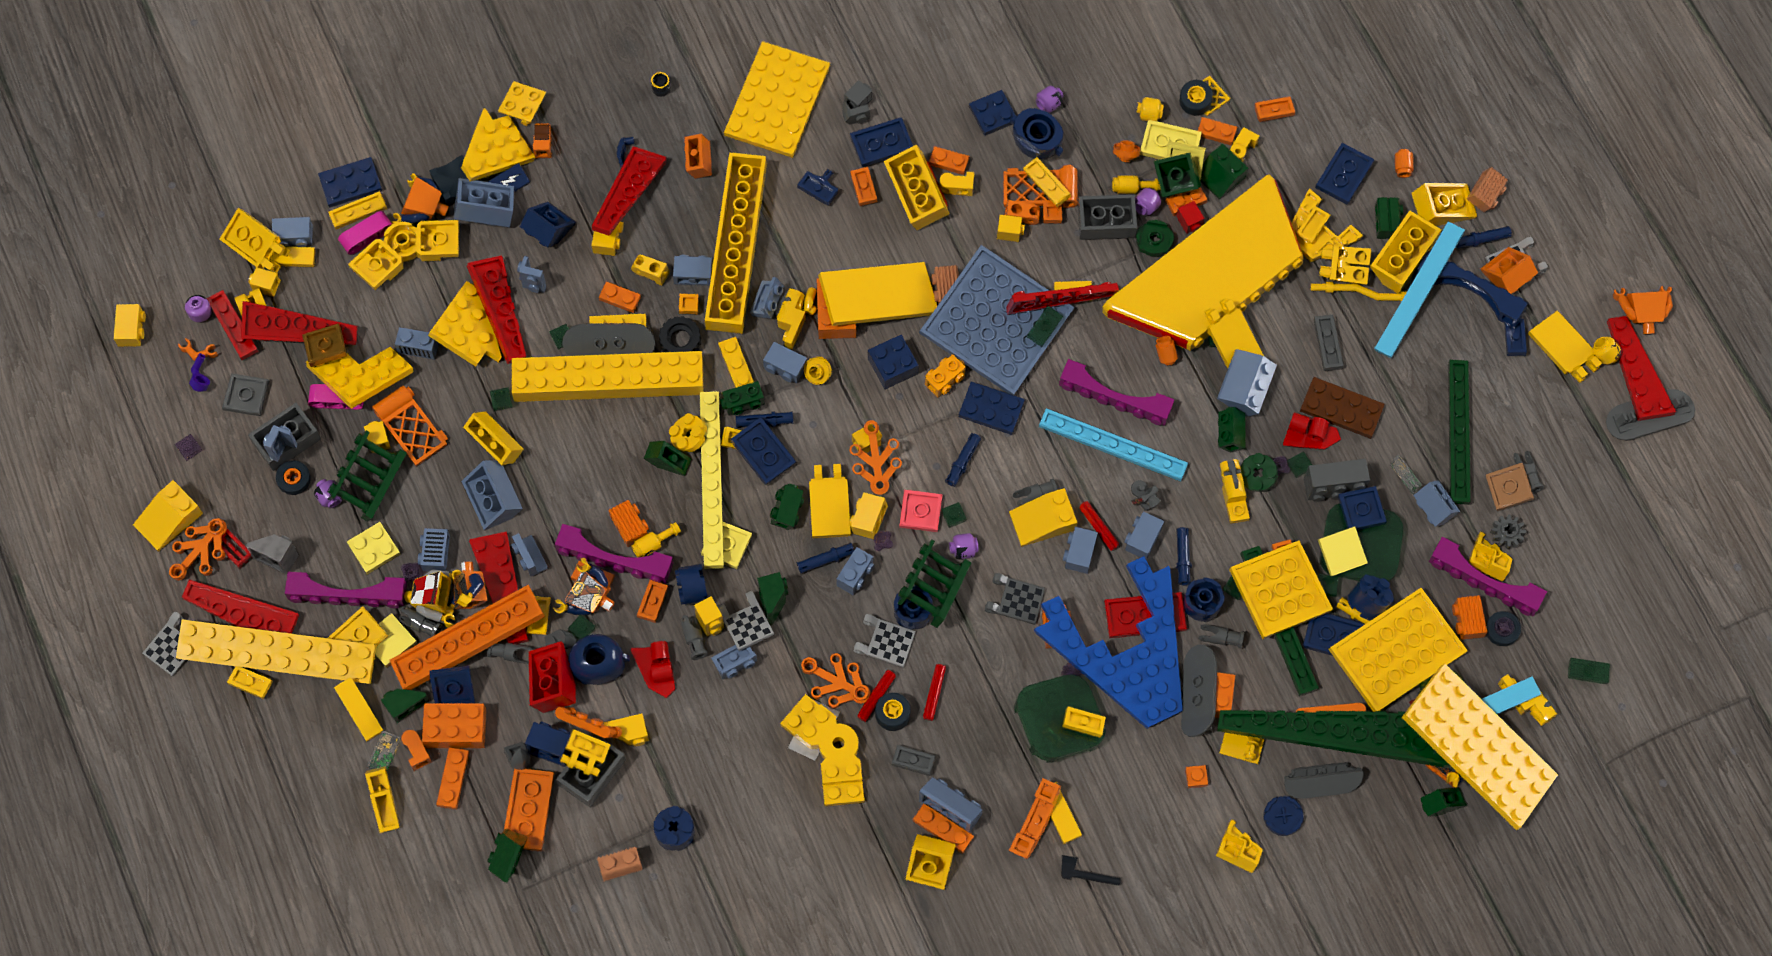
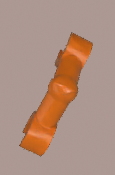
M186 338L185 340L188 344L186 347L178 344L180 350L185 353L187 352L194 361L199 353L209 358H216L218 356L217 352L209 353L211 350L216 349L214 344L208 345L205 350L199 352L192 348L191 342Z

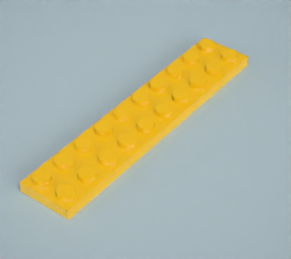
M182 619L176 659L343 681L351 677L354 682L371 684L376 645Z

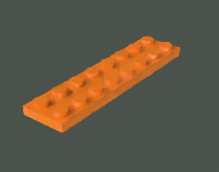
M526 585L390 659V663L402 689L411 690L430 680V670L452 668L544 618L545 615L530 586Z

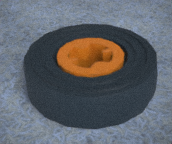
M288 461L279 467L275 479L277 486L282 492L288 495H297L308 488L311 475L305 464L299 461ZM293 474L296 475V478L294 479L295 481H291L290 479L292 478Z

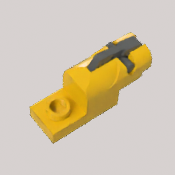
M791 288L786 291L774 312L777 315L778 327L786 330L782 341H784L786 348L793 350L806 320L805 311H802L805 295Z
M1239 460L1223 461L1220 463L1223 482L1222 491L1230 524L1249 521L1250 517L1246 504L1247 496Z
M1507 674L1501 678L1498 685L1503 690L1517 682ZM1540 690V696L1515 707L1520 715L1530 710V714L1541 726L1551 721L1557 715V710L1546 690Z

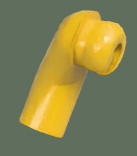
M813 287L808 288L803 307L805 313L813 315L817 310L816 306H813L817 290Z

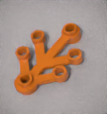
M870 420L865 423L864 432L869 435L871 456L861 450L858 444L851 445L849 451L874 469L873 476L864 470L862 464L856 463L852 467L853 473L861 475L869 481L871 490L875 494L881 495L888 491V480L895 470L901 467L902 461L897 457L893 458L890 461L889 468L882 475L881 466L893 450L899 447V442L897 439H890L887 447L879 456L876 436L879 431V425L877 422ZM870 424H873L875 426V430L873 432H870L868 430V426ZM891 441H896L897 446L895 448L890 447L889 443ZM853 446H857L859 448L858 453H853L851 451ZM893 460L900 462L898 467L892 465ZM860 465L862 468L861 472H855L854 467ZM878 481L883 482V488L878 489L876 483Z
M216 518L212 519L207 526L187 527L185 535L189 539H195L199 534L206 535L203 539L176 541L173 543L172 549L177 554H182L185 550H193L181 564H173L170 567L169 575L177 581L184 579L187 574L186 570L200 554L201 565L199 571L204 576L210 575L213 568L209 565V543L214 540L213 558L217 561L223 560L225 552L222 550V535L227 530L226 522ZM194 530V533L189 535L190 531ZM181 545V548L176 550L177 546ZM218 552H221V555L219 557H216V554ZM208 567V570L203 572L204 568Z
M834 653L830 657V663L834 666L837 676L818 667L816 660L811 657L805 658L802 661L801 668L805 674H815L832 683L822 687H813L811 689L813 699L818 700L825 694L839 690L849 692L839 697L835 695L829 697L828 705L833 709L849 701L864 704L871 695L870 689L861 682L857 663L852 662L847 666V672L852 675L854 685L846 681L841 664L842 657L838 653ZM834 657H838L840 660L839 662L835 663L832 661V659ZM812 665L813 668L811 670H807L806 666ZM855 666L857 670L852 672L850 667ZM815 690H819L821 693L820 695L816 696L813 694V692ZM858 692L865 694L863 697L857 696ZM836 699L838 703L832 705L830 701Z

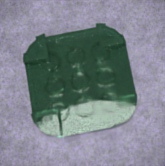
M1340 503L1334 505L1329 510L1325 520L1323 537L1347 529ZM1383 509L1387 521L1386 524L1356 530L1368 562L1367 564L1330 576L1321 551L1319 565L1329 574L1328 577L1334 579L1341 577L1359 581L1367 574L1379 579L1384 578L1390 582L1394 578L1399 565L1403 538V523L1400 517L1394 512Z
M1064 675L1031 684L1023 688L1016 697L1014 712L1018 713L1031 746L1029 750L1033 756L1036 755L1038 758L1045 760L1046 763H1052L1056 759L1088 750L1091 752L1098 747L1105 737V724L1100 738L1062 727L1065 711L1068 706L1101 716L1089 685L1079 676Z

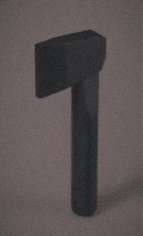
M1062 855L1061 876L1063 879L1069 880L1073 877L1117 886L1121 884V878L1075 870L1078 858Z

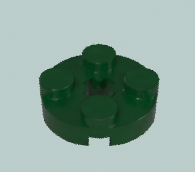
M1147 221L1137 231L1136 243L1139 251L1153 257L1166 255L1171 249L1174 240L1172 230L1163 221ZM1153 235H1157V238L1160 240L1154 242L1150 237L1152 238Z
M1256 453L1247 457L1242 462L1240 467L1244 486L1248 490L1266 492L1276 484L1278 467L1269 456ZM1256 469H1263L1262 477H1254Z

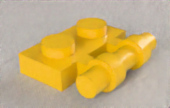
M573 729L565 749L572 751L570 757L563 754L560 762L567 764V767L580 769L586 775L592 774L597 777L600 769L593 766L595 761L600 764L604 763L610 744ZM578 755L589 758L587 764L577 760Z

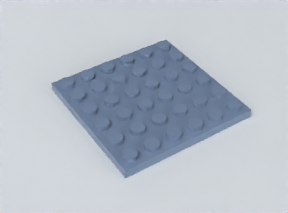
M981 245L919 333L949 354H953L957 359L963 361L965 365L1008 394L1014 395L1074 307L1067 304L1007 315L1006 307L1014 293L1024 291L1026 294L1049 290Z

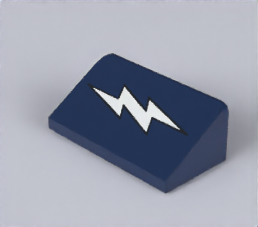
M519 163L488 181L489 183L514 186V192L530 183Z

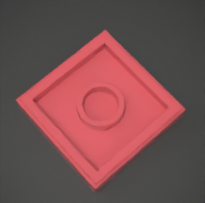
M904 490L899 528L938 532L942 494Z

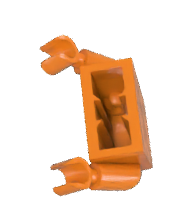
M1661 286L1658 292L1629 293L1627 297L1624 296V288H1621V294H1618L1616 290L1613 293V298L1619 302L1627 317L1633 323H1643V334H1654V322H1664V319L1667 318L1673 307L1670 295L1671 287H1668L1666 291Z

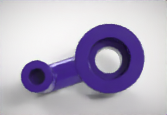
M201 353L198 354L191 368L192 377L189 381L192 389L197 392L206 391L210 384V380L199 372L205 359V355Z

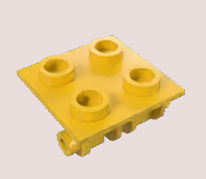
M513 81L498 112L521 119V124L527 126L535 116L546 92Z
M1224 733L1219 754L1258 765L1264 739Z

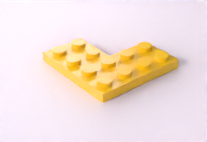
M391 347L361 364H358L348 353L346 357L314 367H310L309 362L306 361L307 368L351 409L413 373V367Z

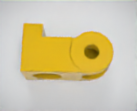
M1243 127L1231 146L1230 151L1243 162L1250 146L1255 148L1259 135Z
M967 172L966 176H954L951 173L942 174L939 180L942 192L951 195L972 196L974 172Z
M638 255L631 266V270L634 273L645 276L663 286L670 273L666 263L644 255Z

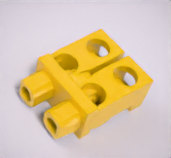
M1339 246L1323 248L1321 259L1331 260L1330 267L1320 266L1319 276L1329 278V281L1366 286L1368 283L1369 268L1367 267L1370 265L1371 249ZM1351 265H1361V266H1367V267H1357V266H1351Z

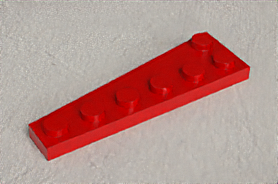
M633 146L592 224V230L609 236L666 164L667 157Z
M502 255L469 262L467 269L507 364L512 363V358H526L518 319L515 317L514 302H512L510 296V286H508L506 279L507 273Z
M1105 282L1101 285H1088L1085 287L1026 294L1024 291H1019L1012 295L1006 307L1007 315L1112 297L1119 291L1117 283Z
M242 302L241 339L304 342L303 334L339 323L344 344L357 345V325L253 302Z
M1627 316L1609 318L1607 325L1611 337L1619 344L1622 350L1618 360L1637 420L1641 421L1675 415L1676 410Z
M507 531L469 539L492 602L495 603L517 591L518 585ZM526 627L507 637L508 643L520 644L528 642Z
M192 580L188 581L182 595L183 600L236 627L292 634L299 618V614Z

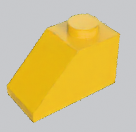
M642 713L604 722L606 726H619L622 734L618 739L629 746H641L649 741Z

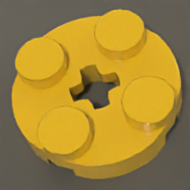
M687 413L678 419L669 429L672 445L681 452H693L700 448L705 441V432L707 433L705 422L691 413ZM688 431H690V436H689V437L686 436V433H687Z

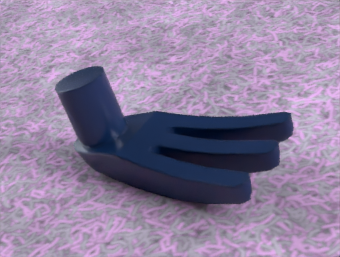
M623 137L619 141L617 158L621 167L624 164L626 145L635 144L634 137Z

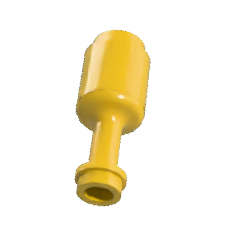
M1118 175L1112 179V191L1117 192V194H1137L1141 188L1161 190L1157 178L1154 181H1140L1138 176Z
M676 522L671 523L670 528L657 535L654 532H650L637 539L631 545V548L636 557H646L661 548V541L673 534L677 536L681 530Z

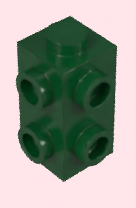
M758 381L723 391V399H720L722 409L727 410L728 416L732 414L739 415L749 409L756 410L765 405L764 396Z
M1228 407L1226 410L1218 412L1219 448L1230 453L1246 448L1245 413L1236 407Z
M787 484L777 490L775 495L777 502L770 512V518H772L770 524L787 530L797 525L799 515H797L798 509L802 507L804 497H802L803 490L798 489L797 485Z

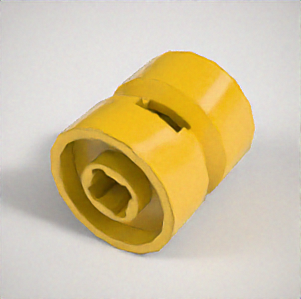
M260 288L250 291L249 295L242 294L234 297L241 316L243 301L266 305Z

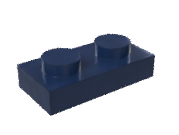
M1520 319L1515 329L1504 323L1507 356H1526L1524 319Z

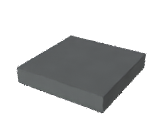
M231 373L222 409L224 411L261 416L269 380Z

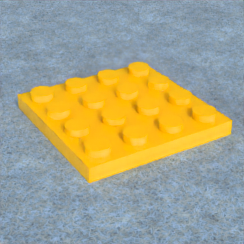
M1299 540L1232 566L1229 569L1262 639L1333 610Z

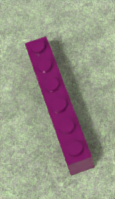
M1068 359L1059 381V386H1062L1064 390L1075 391L1082 397L1096 399L1103 405L1109 404L1119 411H1127L1137 418H1145L1155 425L1165 426L1175 399L1159 393L1151 397H1134L1115 392L1093 379L1085 370L1086 365Z
M562 524L555 542L556 551L563 556L572 555L580 561L581 558H585L587 561L595 562V565L605 568L608 566L619 573L628 572L635 578L642 579L644 577L664 584L667 583L674 564L673 557L655 551L653 555L646 557H623L610 554L589 543L583 537L581 529Z
M1441 537L1429 560L1433 567L1449 572L1452 577L1466 581L1469 586L1479 588L1486 595L1502 600L1505 605L1519 609L1524 615H1531L1532 617L1535 615L1547 591L1532 583H1529L1528 586L1510 585L1482 574L1462 556L1458 550L1459 545Z
M288 572L285 595L293 603L309 601L313 604L329 602L332 605L348 603L351 606L368 604L370 607L387 605L389 608H399V606H405L404 594L407 590V583L405 578L385 577L383 582L371 587L343 590L318 584L310 579L308 573Z

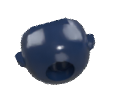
M1028 108L1023 110L1018 116H1013L1010 119V123L1013 125L1014 141L1024 155L1034 159L1036 157L1038 159H1048L1054 155L1059 157L1063 153L1061 147L1064 136L1063 129L1055 117L1048 112L1036 108ZM1037 133L1043 135L1044 138L1036 139L1031 134Z
M590 634L581 638L571 648L569 654V664L573 677L576 681L585 685H600L616 680L622 675L625 662H630L629 655L623 653L618 643L602 634ZM594 655H601L605 658L600 664H588L589 659Z

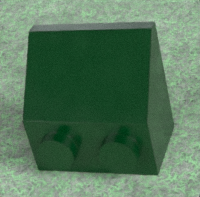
M1222 143L1203 162L1200 182L1220 200L1246 178L1248 167Z
M1190 152L1154 161L1162 197L1201 187L1198 170Z
M780 572L757 578L758 591L770 626L773 625L785 605L786 595H789L786 578H781Z
M506 828L502 834L498 833L494 842L497 845L495 852L491 851L487 861L490 863L488 870L503 882L508 883L515 873L528 837Z

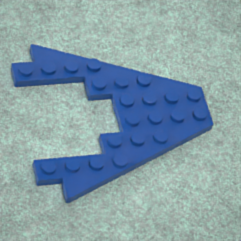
M1143 556L1126 565L1152 617L1136 624L1144 641L1143 643L1113 657L1104 640L1086 647L1060 596L1041 604L1049 622L1036 627L1034 632L1147 729L1181 713L1183 709L1170 567L1167 566L1153 573Z

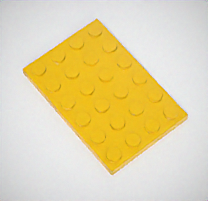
M762 41L725 128L724 136L793 158L829 71L830 63Z
M1419 588L1328 649L1373 712L1382 710L1434 675L1440 666L1450 664L1468 651L1422 588Z

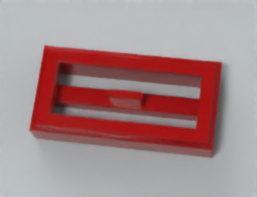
M227 529L225 534L222 535V541L241 560L235 559L223 546L222 550L241 569L242 565L246 564L248 559L253 557L247 547ZM226 535L246 553L245 556L225 538Z

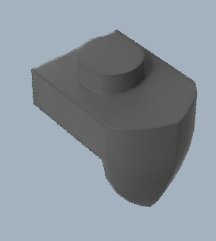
M843 102V117L847 124L863 123L870 119V110L867 104L850 109L847 102Z
M560 629L544 637L546 646L561 641L564 644L565 650L572 648L577 642L573 634Z
M523 742L504 747V753L513 769L522 770L530 764V755Z

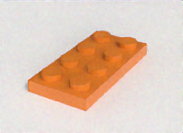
M514 769L504 829L506 828L528 837L524 850L542 852L554 772Z

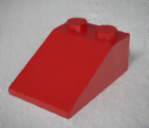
M560 641L529 651L530 706L542 713H546L558 707L575 704L576 685L563 642Z

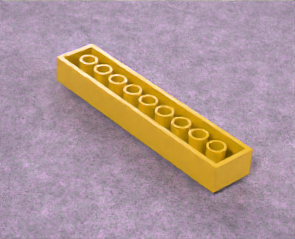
M729 152L705 314L706 330L743 334L767 168L766 156Z
M702 351L512 358V396L514 402L700 395V392H704Z

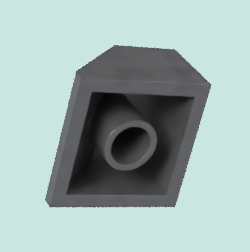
M275 534L248 542L246 545L253 559L286 575L298 557L292 540L284 535L281 537Z

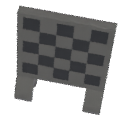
M995 573L992 582L997 585H1005L1000 605L990 601L987 602L985 612L1003 615L1035 625L1045 588Z

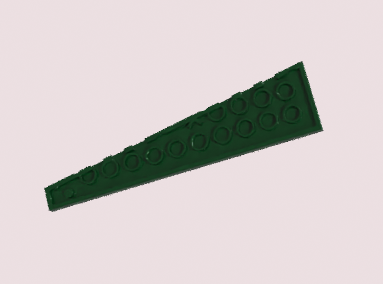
M1220 710L1218 732L1454 769L1402 718L1405 712L1316 711V713L1304 711Z

